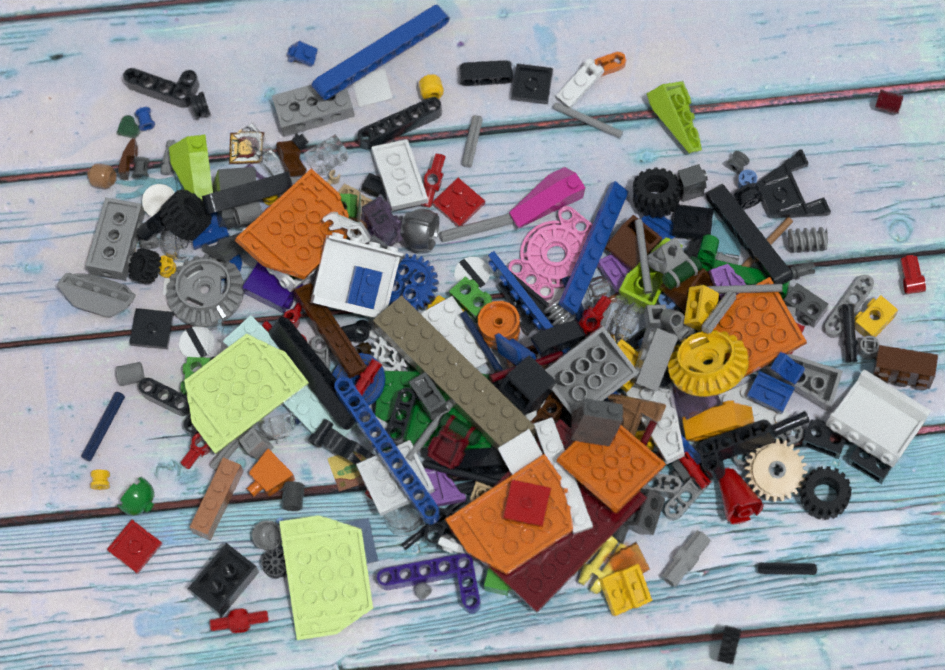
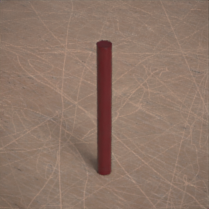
M559 351L535 359V361L542 366L554 362L563 353ZM515 367L489 375L491 382L504 379Z

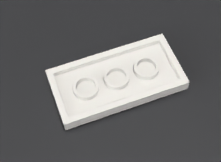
M408 139L373 146L372 154L391 211L428 203V197Z
M453 296L422 312L421 315L476 369L489 363L460 317L463 311Z

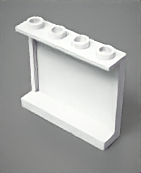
M332 232V236L326 235L310 302L376 318L389 305L400 256H403V253H399V249L395 247L380 248V244L369 241V245L361 243L362 239L351 237L350 240L343 239L344 235ZM355 265L383 272L374 310L346 303Z
M864 369L834 413H831L826 426L844 436L850 442L860 446L866 452L876 456L882 462L894 467L927 420L931 410Z

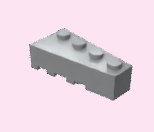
M792 354L787 355L794 362L805 367V371L796 384L776 374L770 368L773 362L761 368L762 372L795 387V392L829 412L843 372L842 370Z

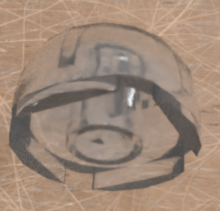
M167 228L161 233L158 244L165 256L172 258L173 261H186L190 258L188 255L189 252H193V241L180 239Z
M294 412L259 420L257 427L261 436L268 441H275V444L287 442L286 438L291 436L296 429Z

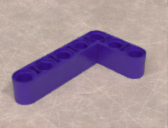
M458 554L381 569L377 574L378 584L383 590H393L414 586L420 582L430 583L458 577L464 610L467 613L474 614L481 608L472 557L468 554ZM463 561H467L470 563V565L467 568H461L459 566L460 563ZM442 565H449L450 569L447 572H442L440 567ZM424 568L431 570L427 576L421 575L420 572ZM404 572L411 573L409 579H402L401 575ZM384 576L392 578L388 583H383L381 579ZM471 580L473 585L471 587H464L463 582ZM469 599L477 601L473 607L468 606L466 603Z

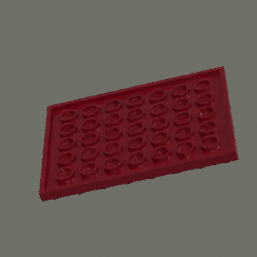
M560 419L555 425L564 450H566L575 441L571 440V428ZM538 441L537 445L539 446L542 454H544L540 441ZM509 471L495 486L512 476L511 472ZM576 479L593 528L574 534L573 531L508 575L486 563L484 564L528 606L538 613L647 500L645 495L639 491L615 513Z

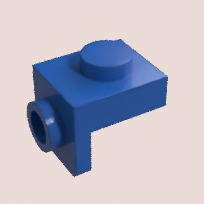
M297 41L295 44L290 45L288 49V62L292 63L296 60L312 67L315 63L318 48L302 41Z
M783 352L779 353L770 367L781 378L793 384L798 382L805 371V367L794 362Z

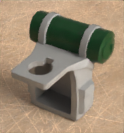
M676 237L647 256L649 266L655 271L663 273L662 282L670 290L675 287L678 288L681 283L692 276H696L703 268L701 261L697 257H688L684 253Z

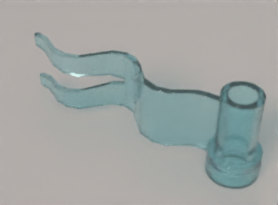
M174 172V177L164 179L140 177L132 181L116 180V184L129 187L144 185L131 193L116 194V198H136L143 195L146 189L155 184L167 185L174 192L180 189L185 190L176 172Z

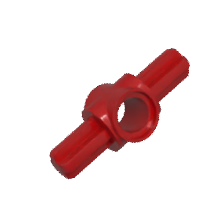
M435 154L431 169L427 170L424 177L423 185L428 197V203L421 204V206L426 208L431 207L435 192H439L444 175L442 168L446 158L442 154ZM430 177H437L438 182L431 185L428 183V179Z
M602 295L594 307H590L583 312L579 324L586 335L600 327V322L604 318L603 313L611 304L609 297ZM590 317L596 319L594 322L586 321Z
M200 433L193 436L192 443L189 446L190 451L181 461V465L186 469H190L199 457H203L211 451L207 442L205 446L197 447L199 442L205 441Z
M236 609L230 611L228 617L210 620L211 631L230 629L232 633H243L249 631L251 625L268 622L269 615L267 611L249 613L246 609Z

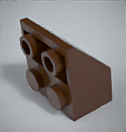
M632 215L620 227L605 247L606 250L631 270L640 262L635 220H638L635 215ZM643 223L648 256L661 242L662 237Z
M702 268L696 276L690 277L681 283L678 288L675 287L670 290L663 282L659 288L686 312L689 287L713 286L709 273Z

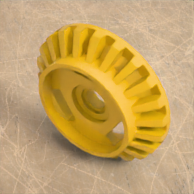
M713 330L710 334L701 331L690 335L687 339L684 338L681 340V345L674 347V352H672L668 362V371L672 382L681 391L694 396H714L732 389L744 378L748 370L749 358L741 340L738 341L735 335L729 336L728 332L723 331L720 333L717 330ZM726 353H731L729 360L724 365ZM705 360H713L709 365L703 364Z

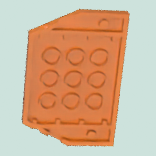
M311 168L236 237L235 242L262 266L304 280L319 266L326 235L332 236V232L344 235L343 239L349 238L347 235L348 229L342 227L330 230L329 226L334 224L332 220L324 222L323 217L330 212H338L339 215L349 219V214L344 209L339 192Z
M545 454L445 519L469 555L506 575L573 531L570 505L567 504L566 496L568 489L561 487V485L563 486L562 478ZM512 480L551 487L543 527L503 519Z

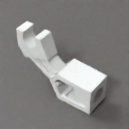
M330 212L323 217L324 222L327 220L334 222V224L329 226L330 230L342 227L348 229L347 235L350 239L351 237L362 239L361 243L363 244L371 239L362 222L348 219L339 215L338 212ZM358 228L361 233L355 235L353 230Z

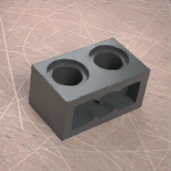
M796 283L784 299L787 307L796 308L795 316L800 318L803 324L806 326L810 325L813 328L827 312L829 306L827 302L799 283ZM799 299L801 303L795 304L792 300ZM808 310H815L817 314L811 315L808 313Z
M426 372L409 382L410 389L414 391L416 399L431 421L448 410L447 402Z
M641 489L640 492L647 497V500L624 525L640 535H654L665 498L651 489Z

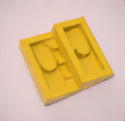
M639 564L631 565L599 578L612 616H617L632 608L636 609L653 601Z

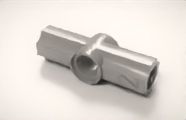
M696 530L687 544L679 549L673 558L672 564L662 575V579L667 584L676 588L685 574L693 569L699 560V556L711 541L707 535Z

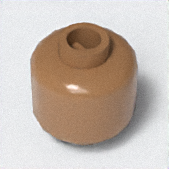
M100 163L94 164L87 175L92 186L103 189L110 188L117 179L116 172L112 166Z

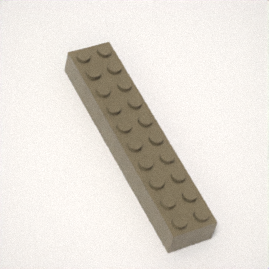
M402 295L373 320L375 330L420 374L426 372L440 394L447 401L449 400L453 407L476 430L480 431L481 435L498 451L499 447L530 429L533 436L536 435V426Z

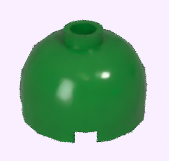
M142 476L138 478L140 482L137 485L133 483L122 496L120 501L123 503L117 505L121 511L131 516L141 515L144 511L148 513L155 505L152 502L155 497L154 489Z

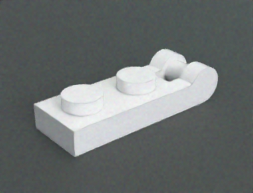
M589 58L556 97L567 107L572 108L604 73V69L601 66H597L595 61ZM589 70L593 71L591 76L587 74Z

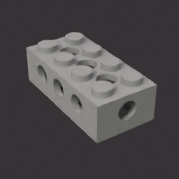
M311 85L272 96L284 137L355 117L347 88L327 100H323Z
M105 197L86 263L90 274L127 280L128 269H130L129 263L132 262L130 259L133 257L139 237L137 231L142 225L145 216L142 204Z

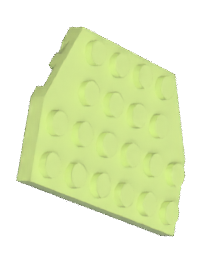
M247 333L184 380L191 422L215 454L309 384L286 352Z
M321 515L279 521L297 640L338 634L373 609L361 528Z

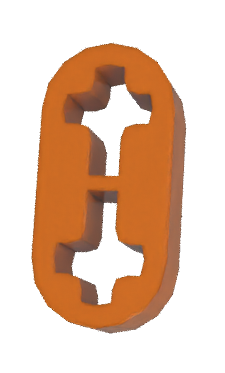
M614 52L599 57L594 61L597 66L599 64L604 66V73L601 76H605L622 70L626 65V56L622 52ZM616 58H618V60H621L620 64L615 62Z

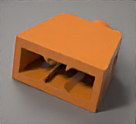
M267 449L250 470L249 475L254 482L246 489L253 497L261 490L268 496H272L284 488L285 482L295 481L296 479L294 474L274 453Z

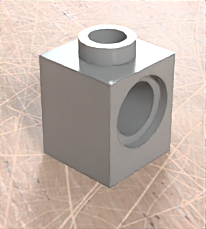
M255 428L250 429L239 440L247 453L258 460L267 449L272 450L274 448L265 434Z

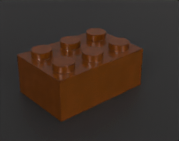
M879 345L874 360L873 375L886 383H895L899 387L913 386L918 390L930 389L936 375L938 354Z

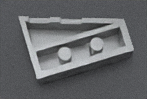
M647 326L635 365L638 374L631 379V382L657 391L678 336Z

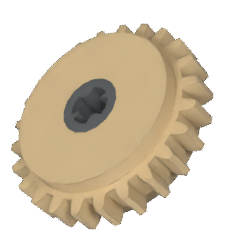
M776 439L774 444L771 443L755 449V453L750 452L748 454L751 459L745 460L749 464V466L744 467V470L749 473L744 477L750 478L747 484L754 486L752 488L753 491H759L758 497L765 495L764 500L766 501L770 497H772V502H776L777 497H779L780 502L784 501V496L787 499L792 498L790 493L798 494L796 488L801 489L802 485L800 482L805 481V478L802 476L808 473V471L803 470L807 463L801 462L804 456H798L800 450L794 451V444L786 446V440L780 444L779 439ZM775 466H777L776 469H780V472L776 475L771 470Z

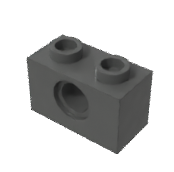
M700 164L678 170L677 177L680 181V197L682 202L704 196L708 177L706 171L701 169Z

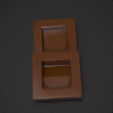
M136 139L129 141L122 154L118 170L121 180H129L130 163H133V159L138 157L139 146Z
M294 141L277 142L278 154L285 172L289 171L290 177L306 174L307 169L300 159L301 151Z

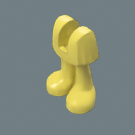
M611 537L601 547L594 560L590 564L583 566L578 582L586 585L593 574L597 575L598 579L594 582L591 591L598 594L602 591L599 578L611 574L623 560L632 558L634 552L620 543L610 561L600 571L599 568L618 545V541Z

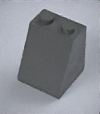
M255 167L218 169L212 186L213 193L256 181ZM234 207L217 211L219 227L232 228L238 226L234 217Z
M583 398L572 406L571 440L610 446L623 422V404Z

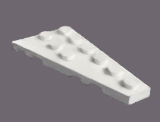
M670 383L662 389L659 387L657 391L638 384H634L627 393L622 389L625 396L666 404L662 419L657 422L651 439L666 464L684 457L672 384ZM643 414L641 422L646 429L649 421L653 419Z

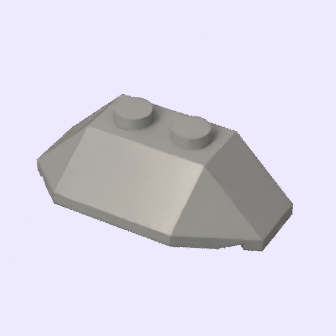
M65 273L58 282V287L75 307L106 317H111L127 309L136 298V294L132 293L126 285L93 274Z

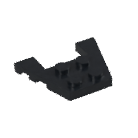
M802 149L798 150L794 156L785 160L781 166L757 182L758 191L764 196L762 200L770 218L828 216L831 214L825 197L805 203L793 177V171L805 168L809 164Z

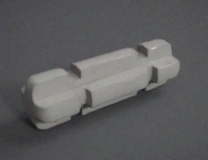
M168 140L166 143L167 149H165L163 165L161 166V173L163 175H170L172 172L169 147L176 143L175 140Z

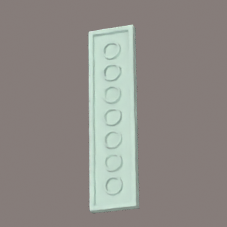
M251 315L223 340V343L229 347L247 333L279 349L269 333ZM308 385L283 403L313 434L324 418L334 424L332 428L345 437L357 426L355 423L349 430L340 427Z

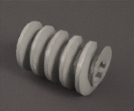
M811 227L810 233L807 228H804L802 233L799 228H796L795 233H793L792 229H788L789 250L792 247L793 251L796 252L797 248L800 247L801 251L804 252L805 246H807L809 251H812L813 246H815L816 250L819 251L821 245H823L824 250H827V228L824 232L822 227H819L818 231H816L815 227Z
M561 298L548 304L547 308L543 311L544 314L550 313L547 318L548 320L554 319L553 327L575 319L574 317H567L570 313L567 310L564 311V308L558 305Z

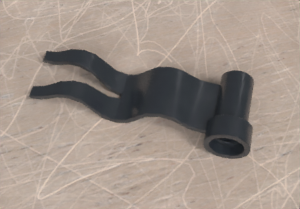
M325 418L315 433H311L307 439L317 448H321L323 445L336 455L349 460L355 466L362 461L353 451L368 459L376 456L359 443L346 438L333 429L334 424Z

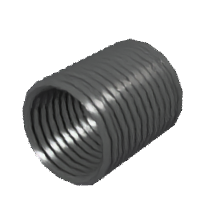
M295 481L284 483L282 509L287 511H301L303 509L305 490L303 483Z

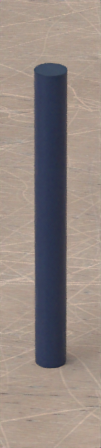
M466 311L462 312L460 317L495 372L496 369L503 371V368Z

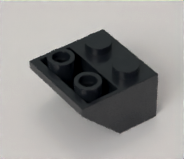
M529 355L507 374L499 390L524 415H527L541 407L557 381Z

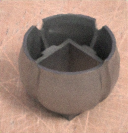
M417 209L410 213L406 212L400 234L408 247L419 252H431L436 243L434 238L438 237L440 219L438 213L428 209Z

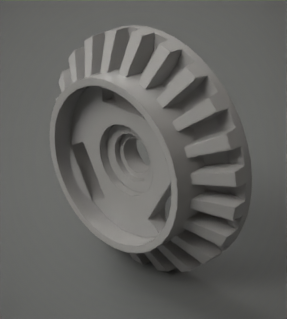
M204 254V257L195 256L190 261L188 259L184 261V264L181 267L178 266L176 272L171 274L166 293L168 303L173 313L183 322L200 327L213 326L227 320L237 311L244 297L242 288L244 281L240 271L230 261L223 262L209 254ZM198 270H202L199 273L187 279L192 273ZM222 278H227L225 293H221ZM209 286L210 291L208 293H201V288ZM191 299L203 304V306L192 305L186 301Z

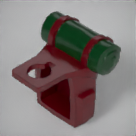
M446 413L439 421V426L442 428L439 435L432 439L428 447V456L436 462L454 469L460 465L464 458L465 448L469 444L474 446L480 441L481 432L476 430L475 427L459 420L456 416Z

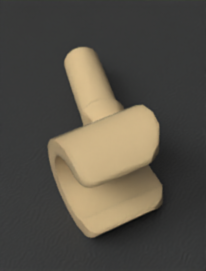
M331 170L327 183L330 185L340 182V174L337 177H333L336 170Z

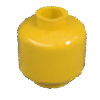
M428 74L420 79L418 87L424 100L430 97L438 99L442 97L444 87L439 76Z

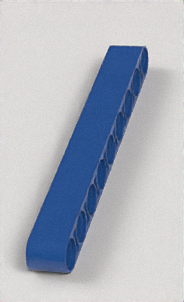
M438 4L433 5L318 76L312 82L311 87L323 100L331 98L443 28L449 22L450 17Z
M347 377L338 378L335 382L338 398L423 521L427 524H435L440 518L438 505L352 381ZM342 386L349 387L346 391L339 390ZM353 401L360 402L358 406H350ZM364 416L370 417V420L367 422H362L361 418ZM373 432L381 433L379 437L371 436ZM385 447L392 449L389 453L382 452V449ZM395 463L403 464L399 469L393 468ZM407 478L414 480L411 484L403 483ZM417 494L424 495L422 500H416L414 497ZM427 510L435 511L433 516H427L425 513Z

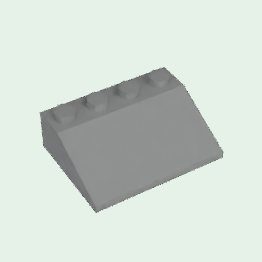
M602 325L544 369L557 381L552 390L571 415L572 406L583 398L603 401L638 374V371Z

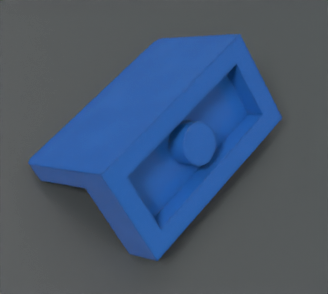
M499 333L495 335L498 353L517 366L529 355L534 360L536 359L533 352L515 339L508 340Z

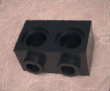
M811 419L802 446L839 459L846 438L826 426L825 421ZM818 431L821 433V436L814 437L811 432ZM837 438L840 443L833 444L830 439Z
M857 446L849 458L848 465L882 485L893 467L884 463L886 465L885 469L878 468L876 463L882 462V460L868 452L866 453L869 455V458H862L859 453L866 451Z

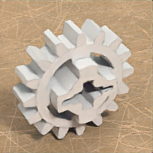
M379 337V343L374 342L376 349H371V352H374L373 357L382 364L385 371H404L403 366L409 367L408 363H406L407 360L404 357L401 360L402 355L383 337ZM390 351H394V353L392 354L393 358H389V356L391 355ZM390 362L394 367H387L384 364Z

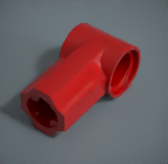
M908 255L901 258L905 294L925 292L926 283L924 276L921 275L918 257Z

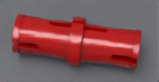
M373 358L365 371L361 372V377L355 385L361 396H363L370 383L374 382V377L382 367V364Z
M686 451L684 452L685 456L678 460L688 471L689 477L692 476L700 486V489L703 490L712 482L701 470V465H697L689 455V452Z

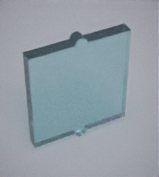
M714 220L711 235L719 239L717 253L722 252L723 255L739 257L741 250L739 241L723 221Z

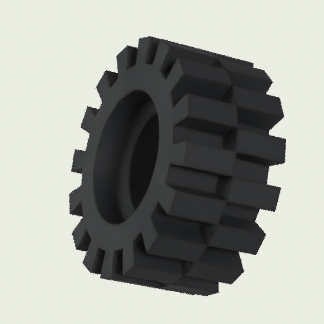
M146 248L137 249V252L133 253L134 257L130 259L132 262L129 263L131 267L128 269L129 276L134 281L151 284L159 276L157 273L161 271L159 269V266H162V263L159 262L161 261L160 254Z
M725 626L717 661L734 664L741 629Z

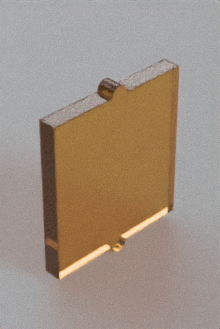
M637 542L625 548H620V551L607 557L614 572L634 564L640 565L642 574L650 570Z

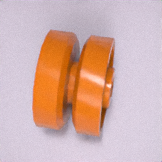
M490 302L479 312L478 329L489 348L498 350L495 335L498 333L508 340L515 339L518 341L519 313L508 302Z

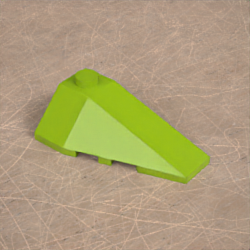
M684 82L662 84L646 93L653 111L689 154L700 152L702 147L698 130L694 127L692 121L695 119L694 113L690 112L689 107L691 98Z
M205 134L187 136L169 147L171 166L175 170L185 191L188 190L201 199L202 196L213 193Z
M665 237V238L651 251V253L654 252L656 249L660 248L662 245H664L665 243H667V242L670 241L671 239ZM639 262L626 275L619 293L633 309L643 313L647 305L656 304L662 291L659 287L662 284L663 273L655 271L649 266L652 293L646 294L644 292L641 263Z

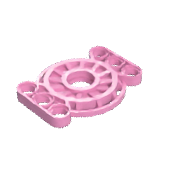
M564 206L559 210V221H548L534 227L523 240L520 253L521 259L512 260L508 266L512 273L546 301L553 298L554 288H564L563 283L560 284V282H562L564 277L571 276L593 225L570 206ZM564 212H570L572 217L565 220L561 215ZM583 223L586 225V229L578 231L576 225ZM528 244L527 252L524 253L525 245ZM552 247L562 248L565 251V258L560 262L550 261L547 257L549 249ZM516 264L522 267L519 273L512 271V267ZM529 276H534L537 281L534 284H528L526 279ZM542 288H549L551 293L548 296H543L540 291Z

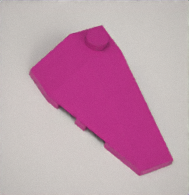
M563 167L548 174L509 212V215L519 229L582 199L586 187L576 172Z

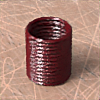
M881 89L875 109L898 115L904 96Z

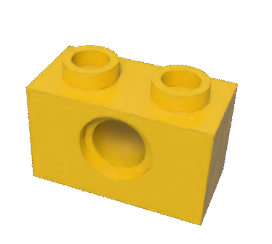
M705 285L689 287L684 324L699 332L702 331L703 323L718 304L719 293Z
M882 295L877 299L873 298L866 306L867 310L864 313L860 311L855 317V330L863 337L874 336L876 338L897 315L898 309ZM870 315H876L879 319L872 320Z

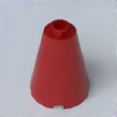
M725 468V475L718 480L725 517L731 524L747 522L751 520L749 516L754 513L756 516L760 514L764 505L735 469Z

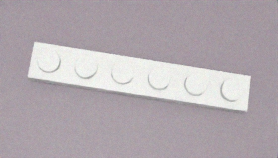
M553 417L535 423L543 452L562 478L560 485L567 505L570 506L573 533L577 534L593 528L575 477L556 461L565 450ZM563 488H567L568 493H564Z

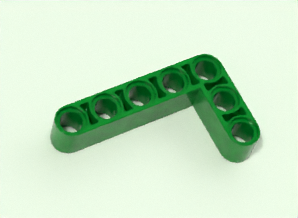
M713 235L703 236L698 259L707 272L729 264L734 272L744 280L746 285H756L767 279L759 269L716 260L719 239ZM790 281L782 285V292H779L783 300L787 296Z

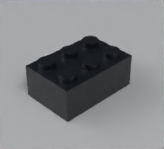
M225 543L188 587L191 595L222 618L257 576L259 570L251 561Z

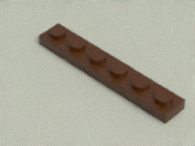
M308 283L294 289L295 297L348 377L353 378L360 375L361 372L363 373L367 368L366 364L327 306L310 302L314 288L313 285Z

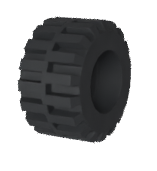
M654 167V169L648 168L646 172L641 171L639 176H636L635 181H633V202L635 208H638L639 213L643 212L644 216L650 215L651 218H655V216L662 218L663 215L668 216L671 215V212H675L676 207L680 203V181L676 174L673 175L672 171H666L665 168L658 169V167Z
M177 190L160 208V216L166 228L172 234L185 241H193L211 224L212 216L206 213L202 199L188 190Z
M820 466L817 470L813 469L810 474L806 475L800 490L801 504L804 503L803 508L805 511L809 510V515L813 516L815 514L817 519L824 517L825 520H829L830 517L833 519L837 518L838 514L841 515L849 504L852 486H849V478L845 479V473H838L839 469L837 468L831 470V466H826V469ZM819 485H829L836 491L837 498L833 501H822L816 496L814 489Z

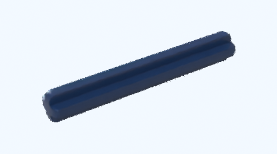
M117 391L114 393L81 455L84 460L90 462L93 459L125 398L124 394Z

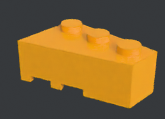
M733 400L723 402L722 406L706 407V410L702 412L692 411L689 413V416L682 417L685 437L688 441H704L754 423L752 407L734 403Z

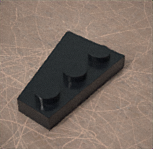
M512 273L544 314L543 311L549 303ZM499 282L498 288L506 301L517 309L520 325L528 336L536 328L532 323L533 318L523 312L521 309L522 304L519 300L515 301L512 298L511 290L508 286L504 287Z

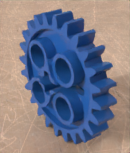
M408 253L405 255V259L398 265L393 286L399 285L400 287L397 291H392L388 307L401 295L417 311L418 307L425 310V303L431 305L429 299L436 298L433 292L439 291L435 286L439 284V281L435 279L438 277V274L434 272V266H430L429 260L424 262L423 256L417 260L416 254H413L412 258L409 257ZM409 269L407 274L400 275L402 270ZM425 277L423 282H417L418 278ZM411 293H416L413 299H408Z

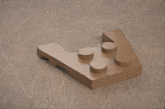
M611 394L608 399H613V403L623 404V422L621 425L633 436L636 434L643 414L658 422L661 421L666 408V404L628 396Z

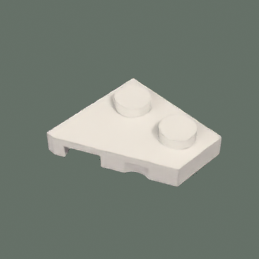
M448 533L440 537L438 544L443 546V550L450 553L455 551L468 554L453 534Z

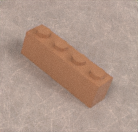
M223 457L190 525L193 534L211 541L244 472L241 464Z

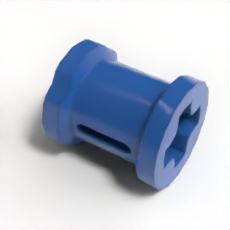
M141 107L135 111V116L138 117L140 122L139 129L141 131L151 130L155 127L149 107Z

